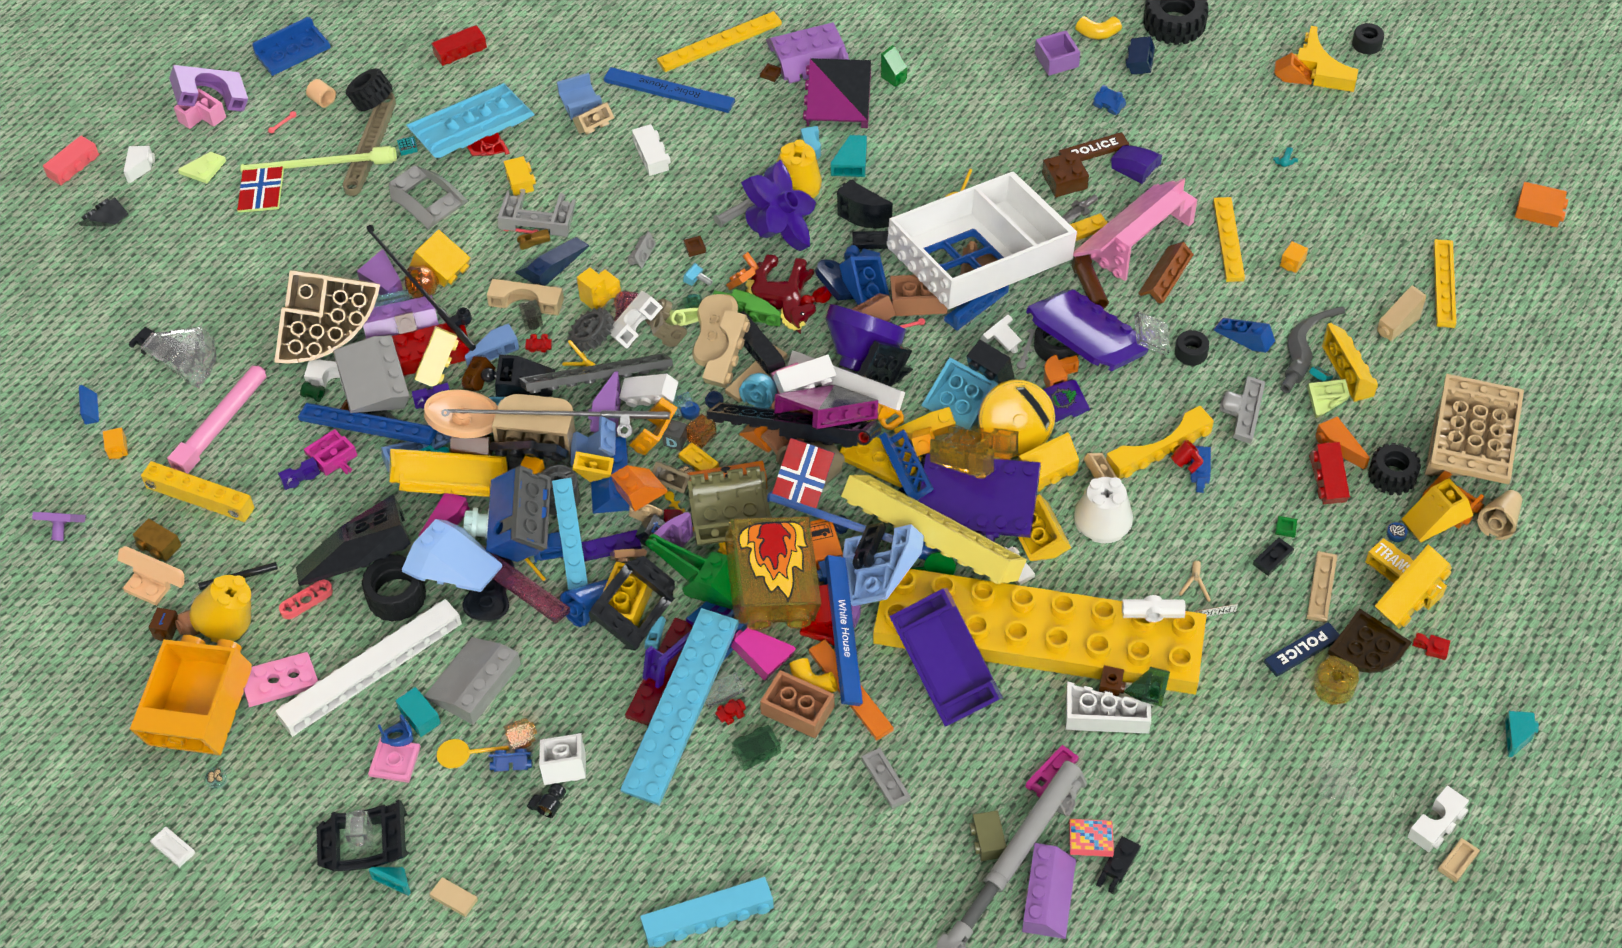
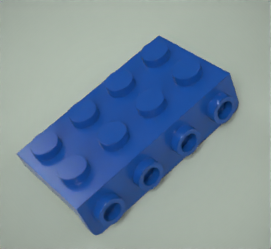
M306 17L252 44L255 56L272 76L331 48L330 43L314 26L311 17Z

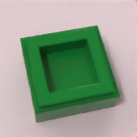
M1278 516L1275 535L1295 538L1298 519Z

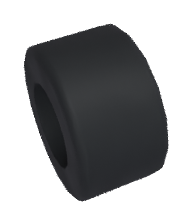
M1364 23L1357 26L1352 39L1353 48L1359 53L1367 55L1379 52L1384 41V31L1378 25L1372 23Z
M1196 330L1182 332L1176 339V358L1181 363L1189 366L1199 365L1206 360L1209 351L1207 336ZM1187 346H1194L1198 349H1190Z

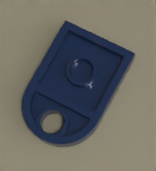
M827 259L819 261L815 269L816 276L837 301L854 299L843 282L840 263Z

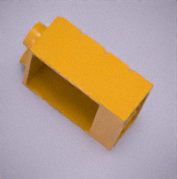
M183 635L181 641L164 639L130 730L150 746L221 756L228 737L227 734L230 731L236 714L235 711L238 709L244 692L243 689L252 670V664L240 653L242 647L238 643L226 639L218 640L216 646L206 645L204 640L192 635Z

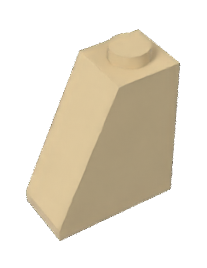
M1413 285L1409 287L1380 319L1377 328L1379 334L1392 341L1419 320L1427 295Z

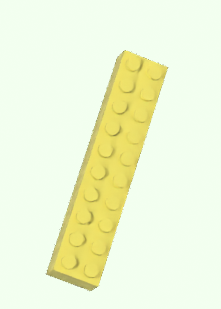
M849 475L841 497L847 499L848 504L862 507L863 512L878 516V520L893 524V528L912 524L924 535L923 541L927 547L941 550L942 555L949 558L954 557L960 565L974 568L973 571L975 573L987 575L990 577L989 580L996 584L1019 580L1027 559L870 475Z

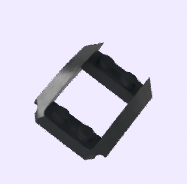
M645 556L627 561L589 611L591 623L595 620L625 644L623 649L636 651L656 621L675 599L673 597L675 581ZM631 573L660 596L638 627L608 604Z
M396 800V803L388 806L384 804L356 812H332L331 817L326 822L322 821L316 827L317 865L332 871H353L377 867L405 858L410 854L406 850L404 817L408 816L402 801ZM381 824L383 853L360 859L341 860L340 829Z

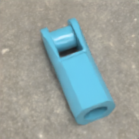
M663 616L659 617L649 631L645 640V649H648L650 646L656 650L659 649L666 622Z

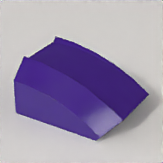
M1122 146L1111 158V168L1143 184L1146 178L1161 164L1162 155L1142 147Z

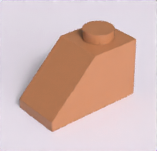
M881 293L852 309L887 322L896 315L889 295Z

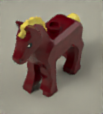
M767 254L763 262L756 263L759 268L755 271L756 274L752 276L751 280H747L745 285L748 289H746V292L760 297L776 309H781L782 323L788 329L796 330L801 334L802 326H805L808 318L816 312L814 304L809 303L801 306V294L804 285L814 275V269L806 270L807 261L795 258L788 281H767L768 273L779 262L776 255Z

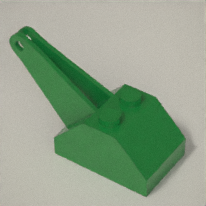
M650 534L649 539L645 542L648 548L687 580L682 590L684 595L690 598L734 609L736 605H739L754 581L751 572L728 555L712 551L705 557H701L656 534Z

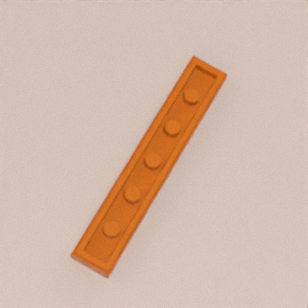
M823 640L811 647L809 654L824 673L832 672L834 674L840 693L836 653L829 643ZM861 686L863 704L860 706H849L877 741L894 731V727Z

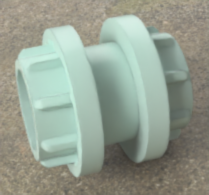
M473 507V511L467 510L464 517L463 529L474 539L476 536L485 537V543H487L489 509L487 514L478 513V508Z

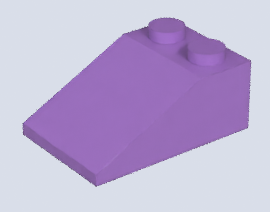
M618 372L612 374L593 400L592 409H589L588 412H601L602 410L620 411L621 399L619 396L621 388ZM588 416V419L591 420L590 431L596 433L599 431V417ZM607 418V419H609V420H611V421H613V422L616 423V437H617V436H618L617 428H618V425H619V418Z

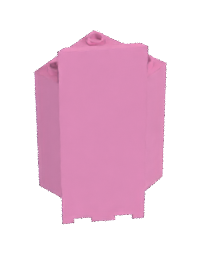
M1185 178L1176 182L1169 181L1162 185H1153L1074 251L1073 256L1089 254L1091 259L1099 263L1102 268L1112 272L1116 278L1126 281L1131 247L1170 214L1187 226L1194 223L1197 199L1183 191Z

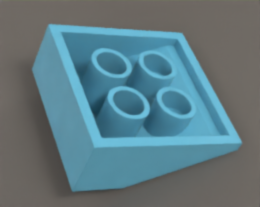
M949 357L921 406L932 412L950 407L956 425L969 432L978 421L979 409L983 399L998 383L988 380L984 375Z

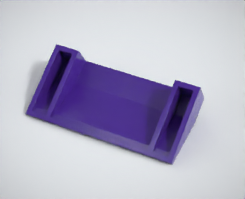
M943 588L889 616L945 727L1003 698L948 588Z

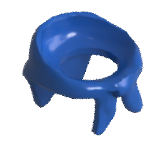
M402 714L400 715V723L384 731L381 725H378L381 732V742L384 744L402 747L410 744L414 739L412 729ZM390 733H403V735L399 738H388V735Z

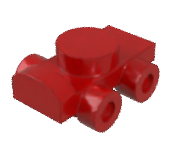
M531 334L530 339H526L525 349L531 353L536 351L545 353L547 350H552V339H548L547 334H542L541 339H537L536 334Z
M731 699L725 707L720 705L715 715L721 723L726 722L727 725H730L734 722L732 717L736 716L740 719L745 716L743 711L746 710V706L741 699L736 701Z

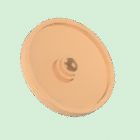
M446 390L432 395L426 401L424 418L428 425L442 434L457 438H477L493 432L492 424L495 414L449 413L448 416L444 417L441 411L443 409L497 410L498 406L490 398L473 391Z

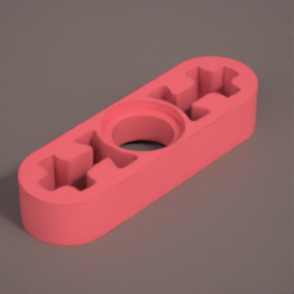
M325 579L319 580L283 601L279 606L281 616L284 619H293L327 599L333 593L331 583ZM324 587L327 590L323 592V590H320V588ZM306 596L311 597L308 603L301 602L302 598ZM289 607L290 609H292V611L289 612L286 610V608Z

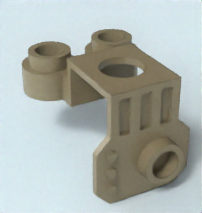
M659 299L657 302L663 308L651 321L645 319V321L651 327L653 336L661 339L664 345L669 347L677 346L687 335V330L678 324L672 326L665 322L670 316L669 312L672 309V302L666 299Z

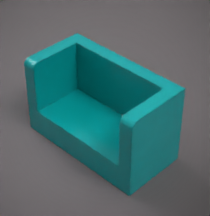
M416 687L395 700L399 712L420 737L441 724L438 713Z

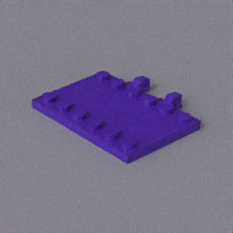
M926 454L924 470L934 490L921 497L918 502L976 533L985 535L986 538L993 542L1000 535L1031 538L1041 470L1040 462ZM921 482L920 490L927 487L925 482Z

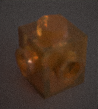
M703 414L699 415L694 421H691L686 427L688 441L696 444L701 449L717 435L716 423L706 419L707 417Z
M527 718L503 726L512 750L518 747L520 749L532 745L531 742L536 741L534 734H537L533 722L530 723Z

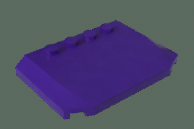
M1074 289L1064 290L1029 305L1026 310L1027 314H1032V321L1035 325L1096 366H1099L1100 363L1109 366V371H1114L1146 355L1149 350L1145 337Z

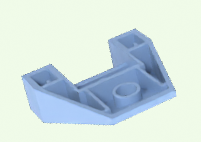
M912 524L894 528L892 549L876 553L874 555V563L868 568L863 564L861 569L856 570L852 564L862 535L845 539L843 557L846 558L852 606L887 600L921 555L924 535Z

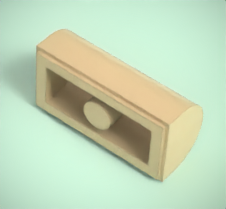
M1087 453L1084 462L1094 478L1116 477L1103 453Z

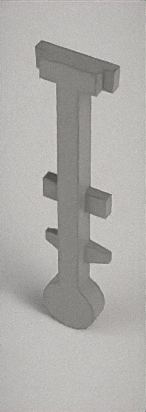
M1027 329L1030 336L1026 348L1022 347L1021 349L1024 350V354L1020 356L1021 361L1017 363V368L1020 370L1026 368L1025 360H1028L1027 354L1033 351V349H1030L1035 329Z

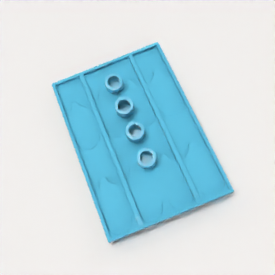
M503 83L409 123L406 126L435 158H441L460 147L463 149L485 136H492L509 126L513 127L535 114Z

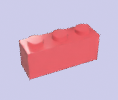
M81 135L46 162L43 168L48 178L59 185H63L76 173L82 171L91 161H94L99 156L96 145Z

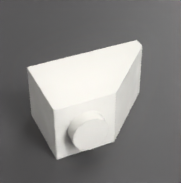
M129 146L124 167V174L128 183L133 182L151 170L152 163H155V154L151 152L150 146Z

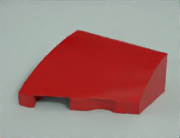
M498 133L492 136H485L466 146L472 156H494V154L505 152V155L510 154Z

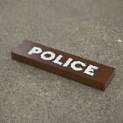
M1120 132L1059 150V155L1076 151L1080 160L1085 161L1116 152L1122 146H1129V142L1124 134Z

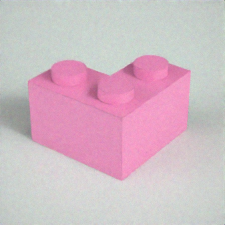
M199 88L197 89L199 94L195 106L176 105L174 107L178 122L189 129L201 120L215 127L226 118L222 103Z

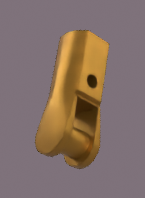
M547 229L517 237L521 250L551 241Z

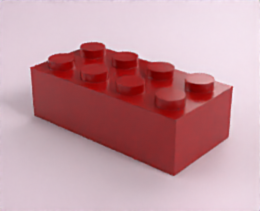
M446 323L435 325L455 334ZM460 325L461 330L467 335L465 325ZM435 326L392 336L403 376L417 372ZM458 336L456 340H459L455 351L451 350L449 355L452 358L449 365L466 361L465 355L470 351Z

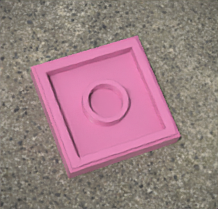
M380 738L368 772L369 777L409 783L421 748L420 744L410 743L406 746L394 747L382 743Z

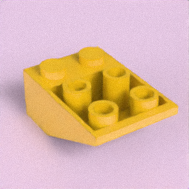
M1448 478L1431 487L1407 512L1402 521L1421 543L1472 517L1473 513L1468 498Z

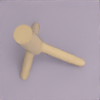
M1194 561L1192 576L1181 589L1179 595L1182 596L1193 580L1198 581L1206 600L1210 602L1211 599L1200 578L1201 562Z

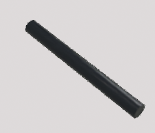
M273 562L229 575L248 578L277 570L278 567L277 563ZM214 579L198 583L199 589L204 590Z

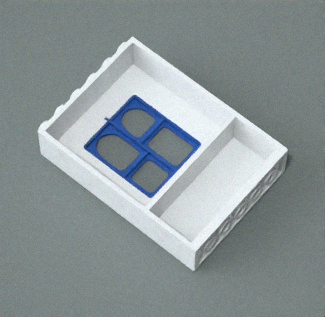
M1010 172L889 218L887 247L939 299L940 303L951 309L1072 260L1077 231L1017 174ZM969 237H975L984 246L982 249L961 256L951 244ZM938 249H944L954 260L938 264L929 254ZM986 254H992L997 261L981 266L975 259ZM963 263H968L974 269L955 278H952L946 272L950 268Z

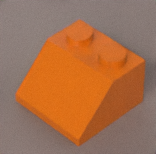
M627 465L611 474L616 490L634 511L639 510L668 492L666 487L647 468Z

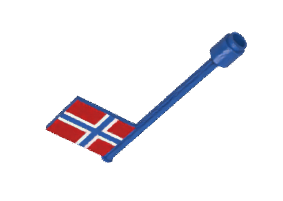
M790 438L774 489L768 493L767 501H772L864 533L866 525L817 509L835 453ZM885 532L882 540L892 543L893 535ZM923 541L922 553L918 558L925 561L930 554L939 552V549L929 548Z

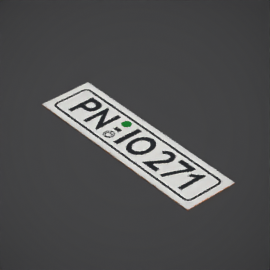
M1238 604L1195 612L1207 614L1206 617L1236 612Z

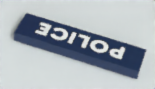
M1327 622L1267 657L1264 663L1278 677L1333 645L1340 634Z

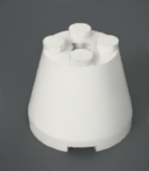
M1117 477L1092 479L1075 508L1074 523L1077 530L1094 542L1112 543L1120 540L1132 527L1133 513L1126 489L1121 480Z

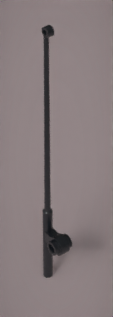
M368 225L366 227L367 231L432 304L439 316L470 351L475 350V344L459 327L460 325L470 324L472 320L470 310L465 307L459 308L457 313L450 317L374 234L373 225Z

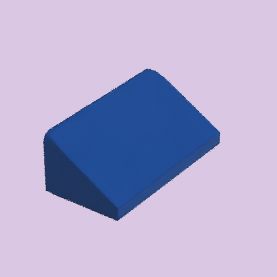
M79 385L80 415L84 423L87 425L99 422L97 393L83 385Z

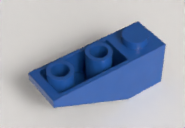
M1222 318L1214 328L1215 332L1252 351L1266 353L1275 342L1270 324Z

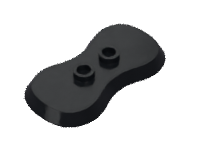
M496 554L492 555L502 564V568L481 592L469 590L463 600V611L473 620L482 622L497 621L509 610L506 586L514 573L515 567L512 560Z

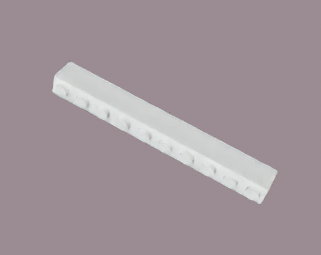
M446 599L436 603L431 609L419 614L414 620L401 626L393 634L384 637L382 641L369 647L358 657L352 658L343 667L334 670L329 676L317 681L308 690L299 693L297 697L281 705L276 710L279 721L293 737L460 626L462 623L458 612Z

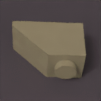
M657 461L652 470V473L664 486L685 494L688 486L687 481L691 479L689 474Z

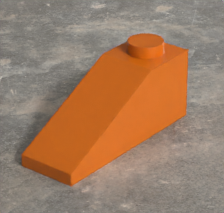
M1338 416L1318 424L1316 439L1320 444L1340 442L1342 456L1345 460L1362 469L1367 468L1370 457Z

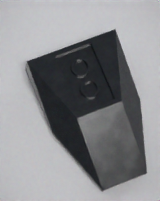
M394 494L342 525L298 564L296 572L299 586L353 571L360 567L365 568L375 560L385 559L395 551L406 549L411 542L402 524L405 521L403 511Z

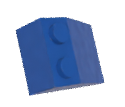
M880 256L849 257L839 265L843 282L857 305L879 293L889 295Z

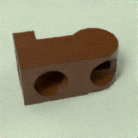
M474 356L462 378V387L465 390H481L484 385V381L481 378L482 370L485 368L495 370L496 368L486 357Z

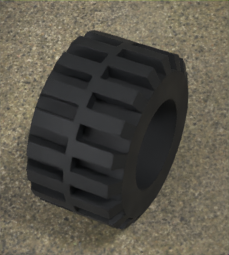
M374 68L361 73L353 79L345 93L358 111H367L381 104L389 96L392 85L379 68Z
M1391 443V445L1384 444L1383 447H1378L1377 451L1373 453L1368 470L1371 484L1375 483L1374 487L1376 489L1381 488L1382 493L1387 491L1389 495L1394 493L1402 495V492L1408 493L1409 489L1412 490L1416 484L1421 469L1420 458L1417 457L1415 451H1411L1410 447H1404V444L1396 445V443ZM1387 466H1394L1402 471H1394Z

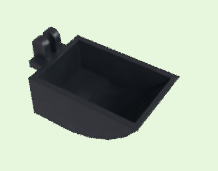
M849 180L847 183L844 182L837 191L838 216L864 228L889 227V218H892L893 214L892 202L859 185L854 180Z

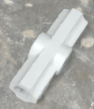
M1150 595L1144 599H1123L1122 616L1123 618H1145L1149 622H1158L1163 618H1185V601L1164 600L1157 595Z

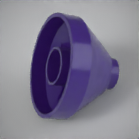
M830 304L825 318L836 353L842 356L839 366L857 372L860 371L861 365L865 361L874 341L900 346L907 331L905 328L885 320Z

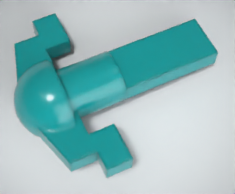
M1287 147L1284 156L1281 159L1274 157L1273 161H1275V164L1287 167L1298 162V158L1290 160L1293 148Z

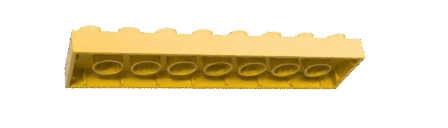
M909 569L888 599L882 600L879 603L873 631V644L906 649L889 616L943 588H948L986 662L1101 679L1103 667L1106 665L1124 669L1122 680L1124 682L1154 685L1157 689L1195 695L1197 692L1207 614L1185 611V618H1163L1158 622H1149L1145 618H1123L1122 601L1007 583L996 584L988 580Z

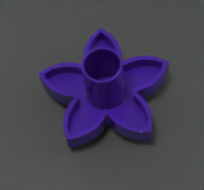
M781 160L770 165L766 169L764 176H751L741 182L747 196L754 203L745 212L746 221L753 231L759 233V237L770 238L781 233L785 241L798 251L810 247L809 230L803 218L813 212L816 201L803 191L793 190L790 174Z

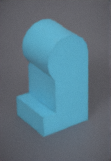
M818 126L802 128L801 140L814 149L817 159L820 158L821 144L819 142Z

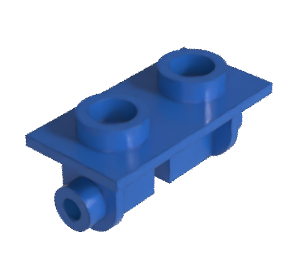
M516 749L515 753H506V750H496L494 754L489 755L491 759L493 758V762H490V770H494V772L509 771V763H513V771L528 770V768H532V759L528 760V756H533V754L527 752V749Z

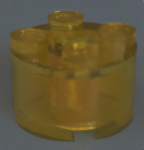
M1336 656L1329 657L1320 664L1314 680L1317 696L1325 703L1331 705L1349 702L1354 696L1359 681V670L1347 660Z

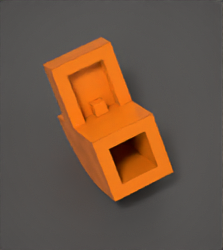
M1054 355L1046 361L1044 383L1047 388L1067 381V374L1078 372L1079 359L1077 355L1065 357L1061 360L1058 359L1057 355Z

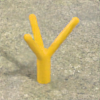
M571 340L568 341L583 362H563V366L596 365L587 359L584 352L581 353Z

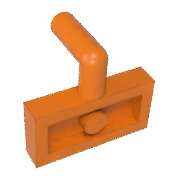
M749 252L742 256L750 268L747 271L744 268L729 278L731 281L726 284L729 290L734 289L756 274L755 271L759 267Z

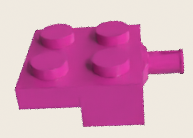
M336 429L304 448L305 454L309 458L313 457L318 468L325 476L339 468L345 474L351 473L352 468L347 465V462L357 457L355 446L345 436L342 437Z

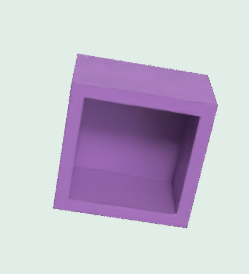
M1067 31L1036 39L1035 55L1048 76L1079 67L1080 51Z

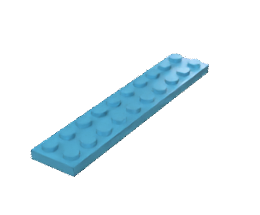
M701 608L620 789L622 793L660 806L738 628L739 621L737 619Z

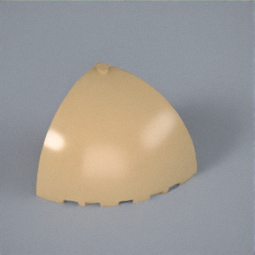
M290 270L285 307L281 309L274 363L312 361L328 355L335 349L345 345L359 332L369 318L378 297L380 284L332 275Z

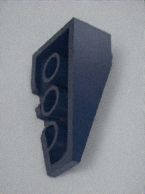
M574 237L527 260L515 273L533 284L546 286L589 247V244Z

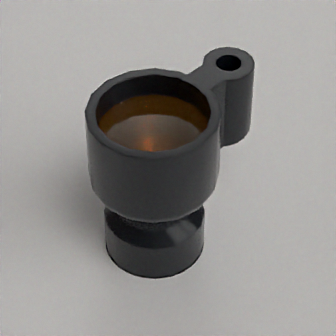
M554 783L550 786L548 794L542 796L534 794L527 807L530 810H536L541 815L547 812L549 815L546 817L553 818L560 807L559 800L564 797L566 790L561 785Z

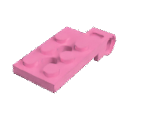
M308 652L251 667L252 670L243 689V694H245L248 706L252 707L308 690L318 681ZM293 672L299 674L296 678H291L288 676L290 673ZM271 678L279 679L277 683L268 682Z

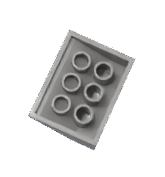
M392 335L373 336L333 351L350 413L405 409L409 393Z
M471 637L424 697L474 725L521 665L519 654L503 644Z

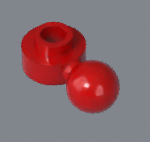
M825 286L820 287L813 292L812 296L803 295L801 297V306L809 303L814 304V302L826 303L830 300L832 294Z

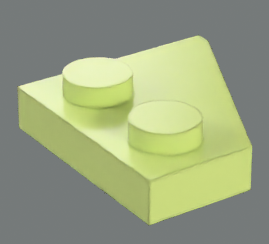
M209 152L179 168L178 171L181 175L207 184L226 162L224 156Z
M1346 379L1309 383L1307 386L1315 418H1319L1348 400L1350 396Z

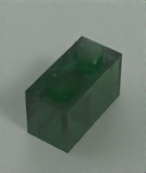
M769 725L759 727L746 736H739L732 742L733 753L744 771L781 753L780 742Z

